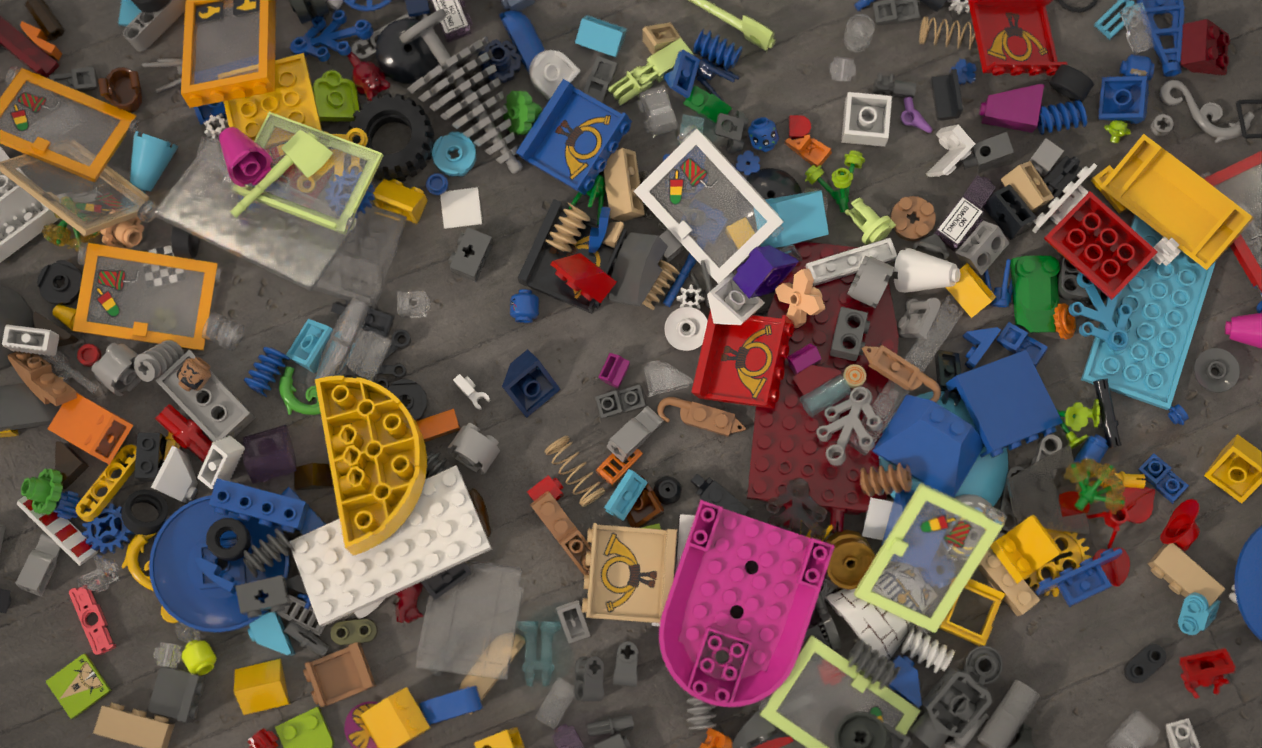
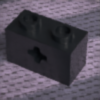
M1010 184L994 192L983 206L1010 240L1026 232L1037 219Z

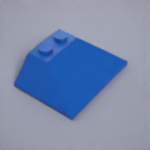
M906 395L872 452L896 467L898 463L902 464L903 469H906V465H909L912 477L926 486L954 498L985 445L975 428L965 420L932 400Z

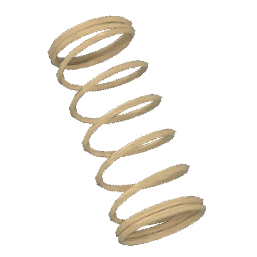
M928 16L923 17L919 38L920 44H925L929 27L934 19V46L937 45L942 25L946 21V48L949 45L953 28L957 23V48H960L963 34L969 24V50L972 49L975 32L972 37L970 22L965 24L960 37V24L958 20L953 23L949 33L948 21L944 19L937 33L936 19L934 17L931 18L928 24Z
M564 436L545 449V453L550 455L558 452L553 458L552 464L557 465L565 462L560 468L559 474L563 475L572 472L566 479V484L570 485L579 482L572 493L577 495L586 492L579 502L582 507H585L601 497L606 490L600 488L587 496L600 484L598 482L585 490L575 493L579 485L591 476L593 472L568 483L570 477L584 466L586 462L561 473L563 467L579 454L577 452L560 462L554 463L557 456L573 443L567 444L570 438L569 436Z

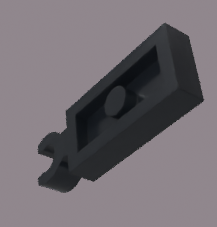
M937 350L935 353L937 383L941 391H944L941 398L942 403L946 404L948 399L952 398L954 406H957L961 400L958 390L955 389L949 392L945 383L961 374L959 353Z

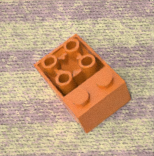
M76 392L77 398L62 404L47 429L110 465L132 429L133 424Z

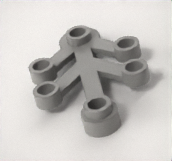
M864 387L854 388L848 400L834 407H828L825 410V416L829 422L833 423L827 426H820L817 429V436L823 442L830 440L832 433L842 429L837 444L830 446L826 450V457L832 465L839 466L844 463L846 459L845 448L853 429L859 437V444L863 450L869 451L874 447L873 438L867 434L858 418L861 410L868 418L867 424L870 430L878 431L882 428L880 417L875 415L870 406L872 394ZM851 409L848 415L840 418V413ZM875 421L878 422L876 425H871ZM865 441H870V443L866 445L863 444Z

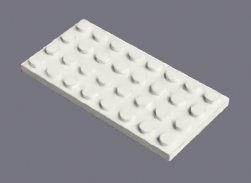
M457 466L425 479L419 500L406 521L389 538L365 552L353 556L345 548L340 519L289 541L294 550L291 549L317 621L321 627L492 549Z

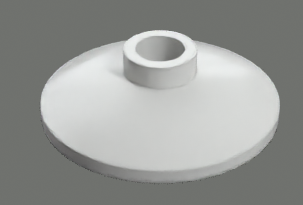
M678 308L668 316L665 322V336L668 342L679 350H694L703 344L708 320L696 308ZM683 324H690V328L688 330H683Z

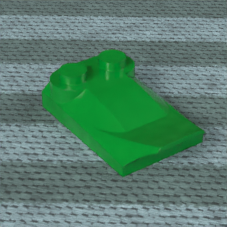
M1022 256L1012 258L1010 266L1015 325L1025 327L1030 333L1056 332L1053 315L1055 314V307L1059 304L1057 274L1060 270L1058 260L1053 256Z

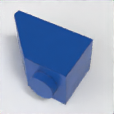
M898 655L892 661L895 664L894 668L900 667V671L888 686L907 702L919 708L922 703L918 671L913 667L915 663L905 655L903 657Z

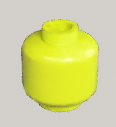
M192 640L187 643L181 656L189 672L199 676L209 673L214 668L217 659L209 643L203 640Z

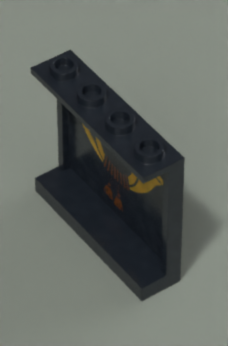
M553 199L518 276L519 284L592 314L594 308L598 309L601 303L594 298L589 301L580 294L582 290L576 292L566 284L568 279L565 282L555 275L557 270L550 264L554 260L581 253L610 275L612 268L614 269L622 244L627 237V229H623L615 248L601 243L595 253H590L589 236L591 227L599 228V225H597V220L590 218V221L583 220L582 222L586 228H578L581 233L580 237L573 236L577 243H569L572 252H563L545 241L546 239L553 240V237L549 234L550 232H558L554 227L555 224H563L559 220V216L567 217L563 210L568 208L563 207L562 202Z

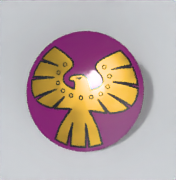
M379 702L358 704L348 713L344 724V732L347 741L353 748H378L360 715Z

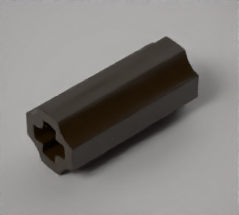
M44 0L26 1V8L50 41L56 40L65 32L64 28Z

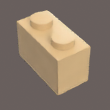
M1031 161L1018 165L1001 178L1004 187L1010 184L1033 213L1054 199V196Z

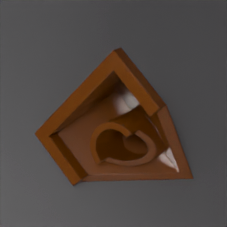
M648 483L626 516L627 521L633 528H640L664 514L661 503Z

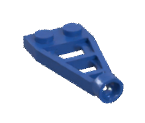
M1136 0L1137 6H1139V17L1162 64L1163 75L1165 77H1172L1182 72L1180 61L1185 9L1183 0ZM1171 13L1173 17L1172 27L1159 29L1156 26L1153 15ZM1173 35L1174 48L1164 49L1160 36Z

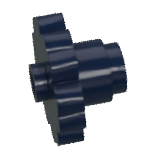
M497 39L489 42L485 50L478 53V57L490 50L493 57L479 68L483 71L495 64L497 71L486 78L490 82L496 78H499L500 83L503 84L513 80L515 77L514 73L521 70L522 63L521 56L517 54V47L508 40L502 43Z

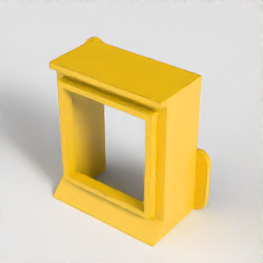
M953 577L951 579V583L949 584L947 591L951 587L956 577ZM969 579L964 587L965 589L993 601L980 634L949 622L958 598L939 626V629L980 647L985 646L992 630V623L1005 593Z

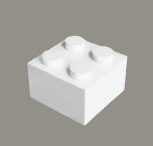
M848 92L844 107L842 143L885 147L889 138L892 96Z

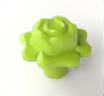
M1113 120L1110 125H1105L1104 127L1111 134L1110 141L1113 143H1119L1120 137L1125 136V134H1131V131L1127 129V123L1121 120Z

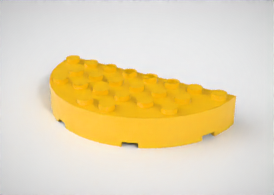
M328 376L315 379L344 546L354 556L385 541L401 527L412 513L422 493L426 478V446L420 428L413 416L389 390L375 382L359 377Z

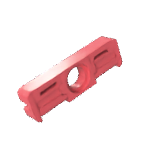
M84 583L79 588L71 589L69 595L95 655H102L116 648V644H112L113 641L106 627L108 626L100 605L96 603L91 588H89L91 585ZM94 612L98 615V622L90 626L87 623V617L90 613Z

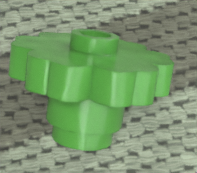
M511 91L506 97L507 103L504 104L508 112L503 115L505 121L510 118L511 126L507 130L510 133L526 135L531 130L532 124L540 116L542 109L539 104L532 102V97L527 91Z
M45 468L38 478L31 477L23 481L21 494L26 496L27 499L33 500L32 508L35 513L50 515L55 510L56 502L60 500L63 489L60 471Z

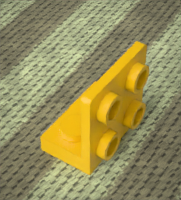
M1035 515L1028 517L994 541L990 546L1016 583H1019L1061 553L1059 547Z

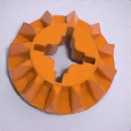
M1066 303L1058 304L1055 307L1053 317L1055 319L1056 332L1059 333L1060 338L1071 339L1076 329L1075 316L1069 313V306Z

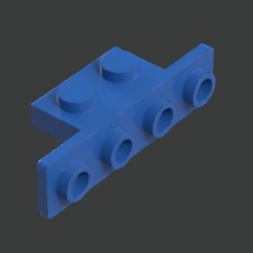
M1110 548L1100 554L1101 557L1096 560L1089 558L1080 563L1081 567L1075 570L1070 567L1059 573L1060 577L1054 580L1052 577L1044 579L1039 583L1040 586L1035 592L1039 596L1058 587L1069 607L1084 601L1112 586L1101 566L1119 558L1123 551L1121 548L1115 551Z

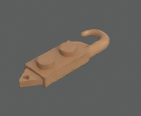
M883 345L880 347L864 346L862 348L870 363L868 366L906 390L912 391L920 387L921 384H924L933 391V397L930 400L937 403L940 399L941 389L939 384L922 373L913 364Z
M667 397L659 403L657 408L658 415L667 423L670 419L664 415L663 411L667 405L681 408L680 418L687 425L729 437V434L746 430L736 419L735 414L693 401Z

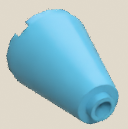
M135 131L130 183L144 193L146 191L151 192L177 151L178 145L173 144L171 148L170 142L144 133L140 137L141 132Z

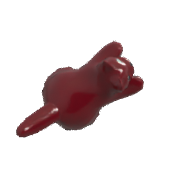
M352 51L347 55L354 67L352 80L358 93L361 95L366 94L367 99L371 101V98L375 97L379 92L390 88L391 84L385 80V74L374 63L362 62Z
M421 582L395 593L399 597V601L396 604L397 622L403 623L405 620L406 623L410 624L418 618L424 617L416 606L423 589Z

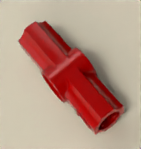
M168 404L155 419L172 434L173 439L181 447L189 449L204 463L213 442L203 434V430L194 421L187 420L172 405Z

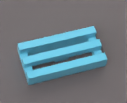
M1119 0L1094 26L1110 40L1139 12V6L1136 7L1133 0ZM1124 3L1126 6L1103 27L1101 24ZM1130 9L1132 12L1109 32L1108 29Z

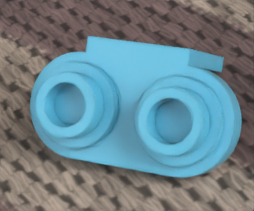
M1199 593L1189 594L1184 600L1178 619L1181 631L1188 635H1196L1200 630L1204 631L1215 620L1221 601L1216 600L1209 607L1208 601L1203 595Z

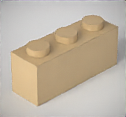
M625 148L618 149L610 155L603 172L608 207L611 208L610 219L625 222L645 214L643 201L634 192L640 185L636 152Z
M1173 543L1164 544L1147 563L1152 568L1151 572L1160 579L1164 578L1169 583L1168 586L1173 592L1178 595L1182 594L1185 598L1191 593H1199L1207 599L1209 607L1225 590L1221 584Z
M989 548L977 569L994 589L1005 593L1003 600L1015 615H1023L1038 603L1040 599L1024 580L1016 583L993 550Z
M112 702L110 706L101 707L94 734L143 748H168L175 724L168 723L169 718L159 715L150 718L146 716L147 712L133 709L132 712L125 711L124 705Z

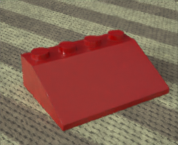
M1091 191L1044 238L1111 300L1158 252Z

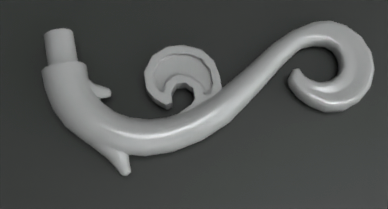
M1170 80L1162 85L1159 95L1163 103L1169 106L1180 104L1183 101V97L1174 98L1171 96L1170 91L1173 88L1181 90L1194 120L1206 133L1216 137L1215 143L1242 135L1239 120L1237 123H1229L1231 127L1228 128L1215 126L1208 121L1206 115H1211V122L1220 120L1223 115L1220 105L1209 102L1199 110L1190 91L1182 82ZM1247 112L1243 117L1246 131L1250 128V123L1255 117L1251 112Z

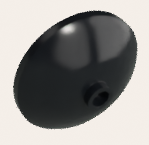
M409 18L396 20L386 26L378 37L376 43L378 64L382 71L396 82L413 84L439 65L438 60L421 36L407 44L402 43L399 39L404 32L420 22L419 20ZM406 45H410L412 47V51L406 52L404 50V47Z
M760 169L758 172L751 173L745 178L764 199H770L767 197L768 193H773L775 195L774 198L802 194L797 181L790 174L779 169ZM738 190V211L742 218L746 217L752 228L758 230L754 206Z

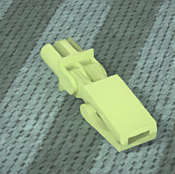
M679 38L647 59L648 63L646 66H638L630 72L627 71V75L610 86L608 90L610 93H614L613 97L615 100H619L618 103L621 106L636 95L640 97L641 93L653 85L655 79L658 82L664 80V75L673 71L679 51L684 49L690 54H694L684 41Z

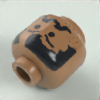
M199 357L186 359L176 373L177 378L180 380L179 386L188 392L191 389L195 391L201 390L211 378L210 365Z

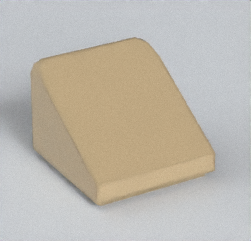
M609 223L602 243L615 248L624 229V223Z

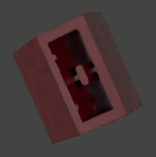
M1208 19L1183 24L1181 65L1195 73L1226 75L1227 66L1229 65V34Z

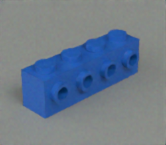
M219 478L216 480L209 505L215 508V513L228 516V513L231 512L237 514L236 518L249 522L250 518L259 520L258 524L272 527L273 524L281 526L280 530L294 533L295 530L302 531L309 504L305 501Z

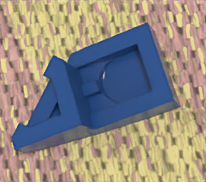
M610 207L601 208L599 228L591 227L589 236L590 253H595L604 239L610 217Z

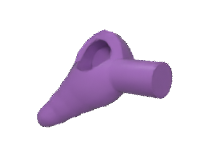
M912 97L904 98L905 111L900 116L901 122L906 126L911 125L928 133L932 132L930 125L924 120L918 110L914 109Z

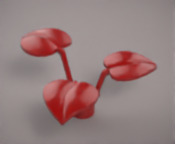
M1144 487V489L1125 488L1115 496L1116 499L1124 500L1125 504L1114 503L1115 506L1108 512L1103 511L1102 513L1091 515L1087 514L1090 510V503L1082 511L1077 509L1075 504L1080 499L1079 492L1068 491L1059 494L1057 507L1052 512L1063 526L1067 527L1069 525L1070 529L1082 528L1085 524V518L1104 517L1107 526L1113 528V533L1107 545V549H1110L1117 532L1120 530L1119 527L1128 520L1131 523L1140 524L1148 520L1153 511L1155 490ZM1121 548L1123 553L1119 558L1101 566L1111 585L1119 587L1126 580L1130 570V559L1123 548ZM1107 549L1098 550L1094 554L1093 560L1100 558V554Z

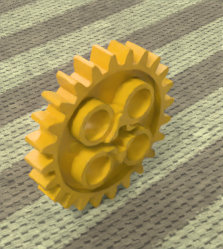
M1052 521L1047 523L1045 530L1054 542L1056 539H1060L1064 543V549L1059 555L1066 552H1071L1072 555L1047 563L1025 578L1029 580L1027 585L1029 587L1035 585V591L1040 586L1039 583L1044 580L1041 576L1042 568H1047L1050 571V577L1054 580L1060 577L1059 573L1064 571V561L1070 562L1072 569L1075 570L1081 567L1080 563L1091 558V556L1084 554L1089 547H1082L1081 545L1085 539L1081 538L1078 540L1076 538L1078 531L1072 534L1069 533V525L1062 529L1061 522L1057 523L1055 528ZM1058 587L1050 590L1052 591L1053 597H1057L1059 595ZM1050 591L1045 592L1044 596H1048Z

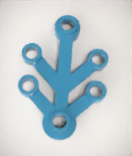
M1080 272L1077 275V283L1080 287L1085 288L1096 310L1085 307L1081 302H1074L1069 306V313L1075 317L1082 315L1101 322L1106 330L1094 327L1091 322H1085L1079 327L1080 334L1084 337L1092 335L1106 341L1107 346L1114 351L1125 349L1129 341L1125 328L1128 317L1132 314V307L1127 303L1117 307L1116 312L1119 318L1115 326L1112 317L1118 296L1121 295L1122 290L1112 300L1108 297L1105 306L1095 285L1088 278V282L1085 283L1082 277L1086 276ZM1074 306L1079 308V313L1074 311ZM1122 307L1126 308L1127 314L1122 312ZM1085 326L1089 327V333L1084 330ZM1114 336L1118 338V344L1115 343Z

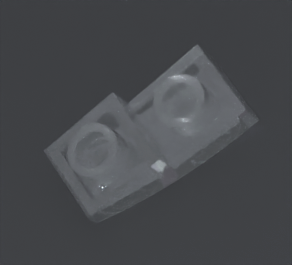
M1142 2L1121 9L1119 13L1128 31L1126 37L1133 53L1136 54L1154 48L1152 29Z

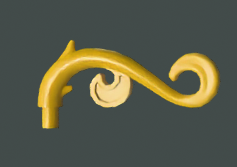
M157 533L150 535L136 534L128 544L125 560L121 567L124 569L128 566L131 575L139 584L154 591L150 576H146L139 566L138 556L140 551L144 553V545L149 542L148 539ZM149 561L144 566L145 571H149ZM161 606V616L165 621L179 623Z

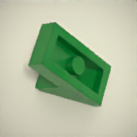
M696 85L692 88L690 97L686 98L683 103L715 124L717 123L718 114L729 115L732 110L731 106L717 96L707 93Z

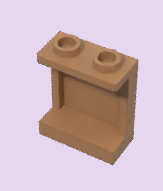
M353 643L345 649L305 663L304 675L307 682L312 683L314 691H311L316 705L319 704L320 707H326L376 687L361 643Z

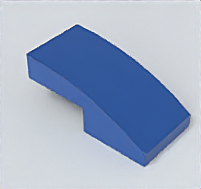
M1010 322L1007 323L997 338V342L1013 354L1027 350L1035 368L1048 350L1046 345L1028 336V332Z

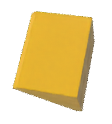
M281 659L235 669L234 694L243 715L290 704Z

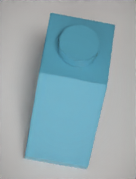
M269 612L249 624L248 633L252 641H256L257 644L285 655H295L288 634L283 632L285 626L281 617L277 615L278 612Z

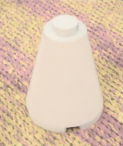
M911 248L901 250L895 261L894 272H898V279H894V283L899 292L907 293L951 287L960 279V270L956 264Z

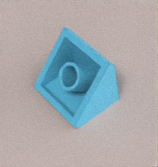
M308 319L286 356L309 371L316 373L338 335L331 327Z

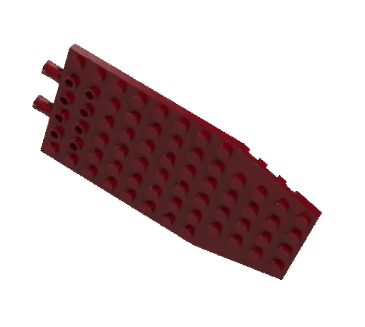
M803 241L795 243L789 255L796 258L799 262L778 286L782 283L793 284L794 274L801 269H806L807 263L858 247ZM854 273L813 286L820 290L825 310L817 315H809L807 313L806 323L799 328H794V333L789 339L788 356L811 343L816 346L821 356L820 363L815 366L840 370L842 373H844L848 366L854 364L864 368L866 380L861 387L871 392L872 402L870 406L875 415L880 417L882 428L878 431L870 430L867 424L868 418L862 410L858 418L867 434L873 438L875 447L882 436L889 418L893 414L895 382L868 366L870 363L864 352L863 355H858L856 362L829 356L840 308L845 307L868 313L866 320L870 321L869 330L862 337V342H866L865 346L880 347L883 345L897 354L899 335L889 281L876 308H873L847 294L857 274ZM775 292L766 317L782 319L783 315H787L790 304L779 301ZM853 320L847 322L852 328L859 327L858 323ZM843 342L845 348H854L851 342ZM786 358L784 362V378L780 380L779 385L780 397L778 402L775 403V408L756 406L747 499L767 501L769 506L785 507L784 528H789L791 519V529H797L799 509L831 512L830 525L833 526V529L830 533H835L836 524L837 532H843L844 514L860 515L861 512H868L870 498L887 499L885 491L882 495H877L875 492L874 496H868L867 493H863L861 487V468L864 467L867 474L870 473L871 466L875 468L876 472H879V456L872 452L874 447L869 451L861 448L859 437L853 429L845 448L846 459L844 463L839 466L829 463L826 457V450L830 446L837 444L842 429L832 433L831 439L825 442L819 440L816 432L820 426H827L833 423L827 420L825 410L828 407H834L848 400L854 388L845 385L842 374L829 384H824L805 397L792 378L795 374L789 367V362ZM851 409L840 413V418L848 415ZM875 421L871 425H876L878 422ZM865 441L863 444L866 445L870 443V441Z

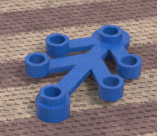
M337 10L332 14L333 21L318 37H315V35L326 27V21L323 16L314 17L312 19L313 26L304 36L295 38L290 45V49L296 55L304 53L307 56L310 54L318 58L319 61L325 62L330 58V53L326 47L337 51L341 56H346L351 52L349 43L347 41L337 42L336 40L357 35L361 40H366L373 35V28L368 21L362 19L357 21L354 27L336 31L341 24L347 21L344 11ZM323 45L325 47L316 48L314 46Z

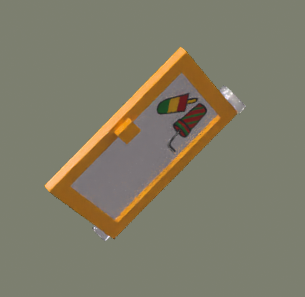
M15 65L7 72L5 84L8 88L0 97V144L95 183L127 133H135L138 128L137 115Z
M81 242L78 251V264L84 265L73 327L74 332L153 344L172 340L179 344L181 348L204 351L215 281L220 282L222 269L217 268L218 263Z

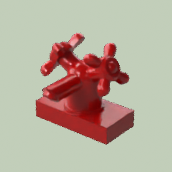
M1226 648L1181 657L1179 662L1184 672L1181 674V678L1184 680L1185 688L1196 699L1200 698L1195 688L1199 686L1209 687L1214 684L1213 692L1214 694H1219L1220 687L1223 684L1229 683V680L1224 678L1223 675L1235 672V665Z

